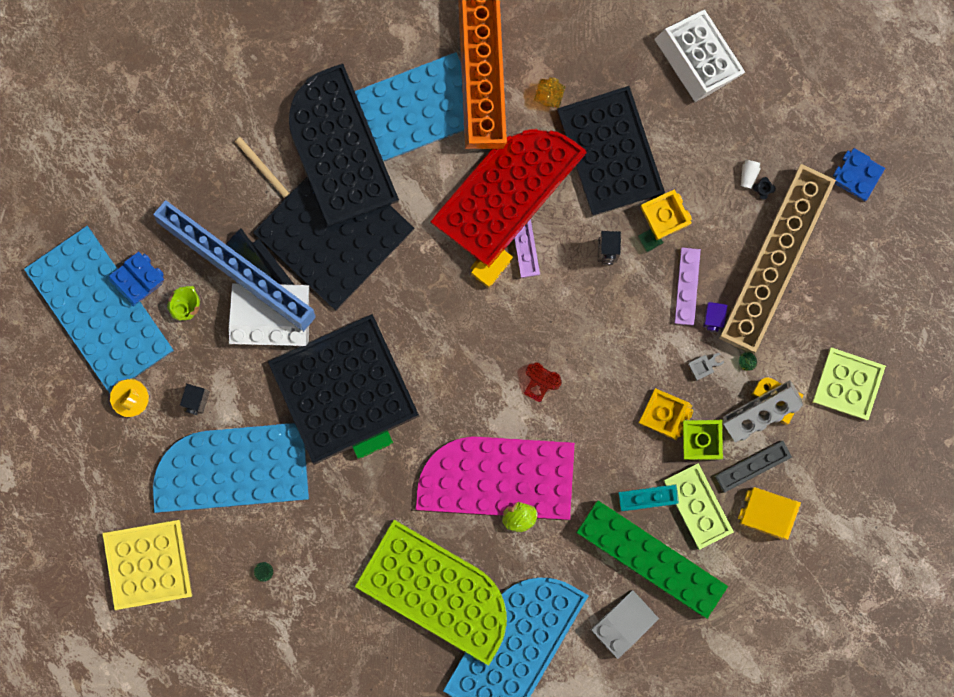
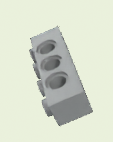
M791 380L723 416V424L735 442L743 441L755 431H762L768 424L782 420L790 412H797L803 406L802 398ZM779 401L785 402L782 406L776 405ZM760 411H768L766 415L759 414ZM744 420L752 421L750 424L742 423Z

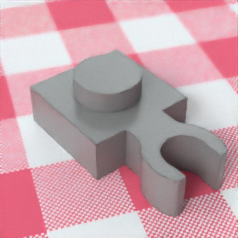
M720 353L714 354L709 360L704 355L688 363L696 381L714 373L713 366H721L724 361L721 363L715 361V357L719 356Z

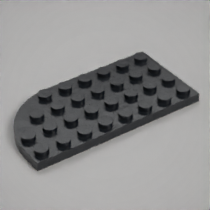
M344 64L327 68L311 76L293 98L289 112V130L327 227L399 202Z

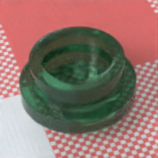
M744 352L739 357V366L746 371L755 369L757 366L756 356L751 352Z
M267 562L257 564L254 569L255 577L262 582L270 580L274 573L273 567Z

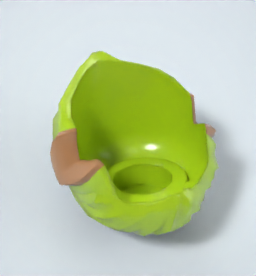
M194 286L180 287L172 291L168 298L167 309L175 320H191L200 308V299Z
M516 502L513 507L508 506L503 513L502 523L505 528L511 531H528L536 523L537 510L534 506Z

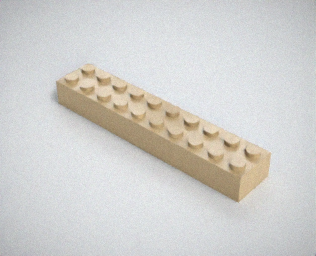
M800 164L724 328L720 333L719 339L748 353H756L833 188L835 179L803 164Z

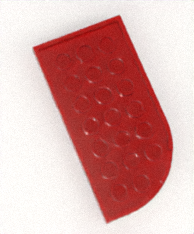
M529 129L512 137L508 136L507 144L504 148L492 149L430 222L489 268L587 152L572 139L552 130Z

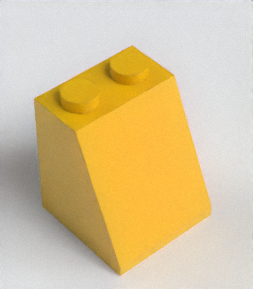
M756 487L747 490L744 501H747L745 508H741L738 519H740L739 524L781 540H788L801 503Z

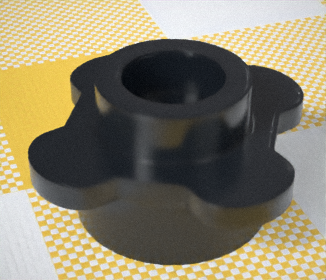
M763 177L758 184L753 185V190L758 192L760 199L765 200L770 193L776 191V187L772 185L767 177Z

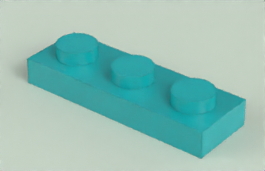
M677 484L619 492L621 511L679 504Z

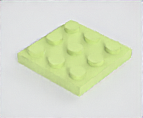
M831 347L812 402L868 421L886 366Z

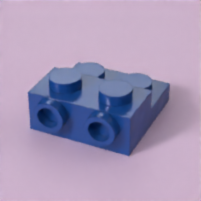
M853 148L851 152L847 150L842 158L845 161L842 167L838 166L835 170L833 177H835L836 181L834 184L866 202L885 168L870 160V157Z
M139 251L108 277V280L133 307L159 288L164 281L163 272L159 268H154L150 264V258L146 254L142 255Z

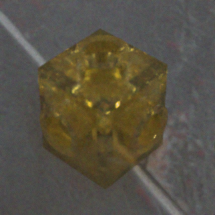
M553 77L540 79L534 101L545 107L560 108L566 86L560 84L559 80Z

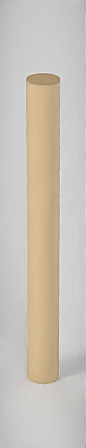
M239 137L235 143L284 199L287 198L290 193L245 141Z

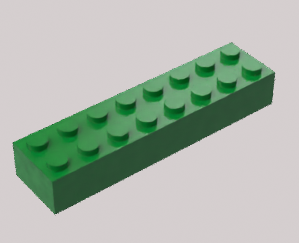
M599 500L595 502L576 532L705 619H708L728 588L726 584Z

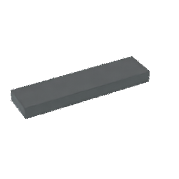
M781 441L715 475V478L723 493L787 461L792 456L784 441Z

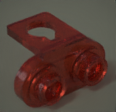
M537 362L529 364L526 368V375L531 381L524 394L530 398L541 402L548 389L558 390L560 388L562 380L557 372H551ZM538 385L541 394H533L531 388Z

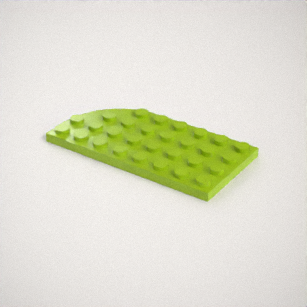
M393 520L355 587L489 666L503 642L507 625L506 607L498 587L480 569Z

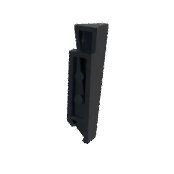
M240 228L227 242L226 245L278 284L294 285L260 239L252 243L242 228Z

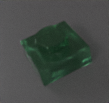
M651 229L637 236L646 253L664 243L662 239L656 240Z

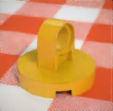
M133 378L118 381L110 392L112 408L124 417L139 415L148 404L149 395L146 387L142 382Z

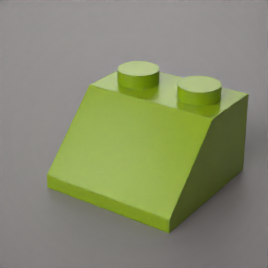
M683 420L685 460L723 459L722 420Z

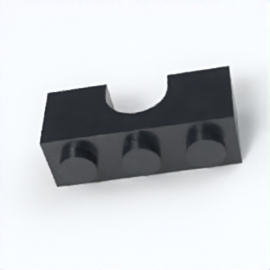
M601 231L598 238V262H602V265L611 266L613 263H617L621 255V231Z

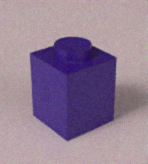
M713 302L706 304L703 326L707 327L708 331L718 332L719 329L722 330L724 328L727 305Z

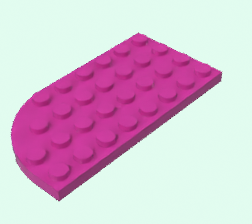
M465 437L454 440L437 450L423 468L418 482L416 510L503 516L508 506L513 507L516 502L534 506L537 510V518L570 520L575 443L492 437Z

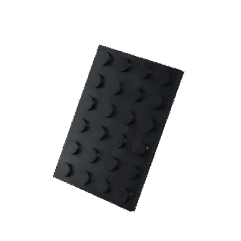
M630 86L557 108L565 136L572 139L587 152L576 165V169L592 217L665 194Z

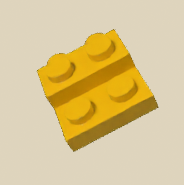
M675 189L640 206L656 240L678 232L691 224V215L688 210L684 209L682 197L679 193H676Z
M655 388L639 423L662 435L677 440L678 437L681 438L683 436V420H690L693 415L692 405L687 401Z

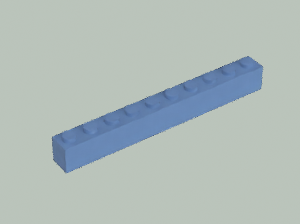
M165 200L153 214L159 225L303 332L316 318L314 310L168 201Z

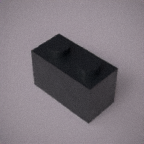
M186 383L180 406L189 414L197 416L198 412L204 413L210 391Z

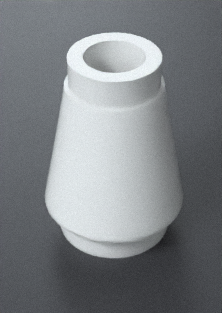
M745 160V164H742L740 186L752 188L761 169L759 168L760 163Z

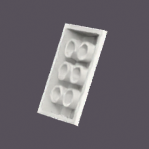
M705 10L666 28L654 39L694 102L705 98L745 73Z
M239 283L232 284L229 344L306 346L309 343V326L303 332ZM280 284L309 306V285Z

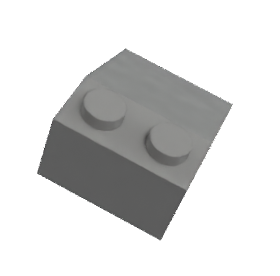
M632 590L590 630L618 659L659 618Z

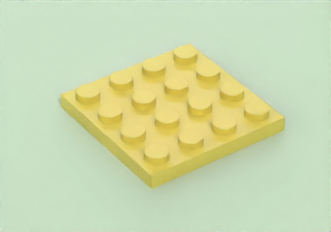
M180 520L103 533L115 610L193 597Z

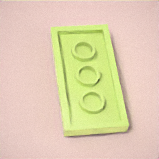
M699 463L664 480L665 485L677 484L679 504H676L699 550L733 533Z

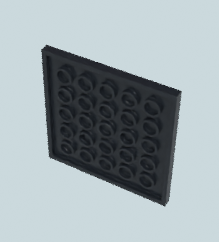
M306 177L253 233L337 311L415 228L391 205L327 227Z
M373 314L320 337L306 346H301L268 361L313 465L420 417Z

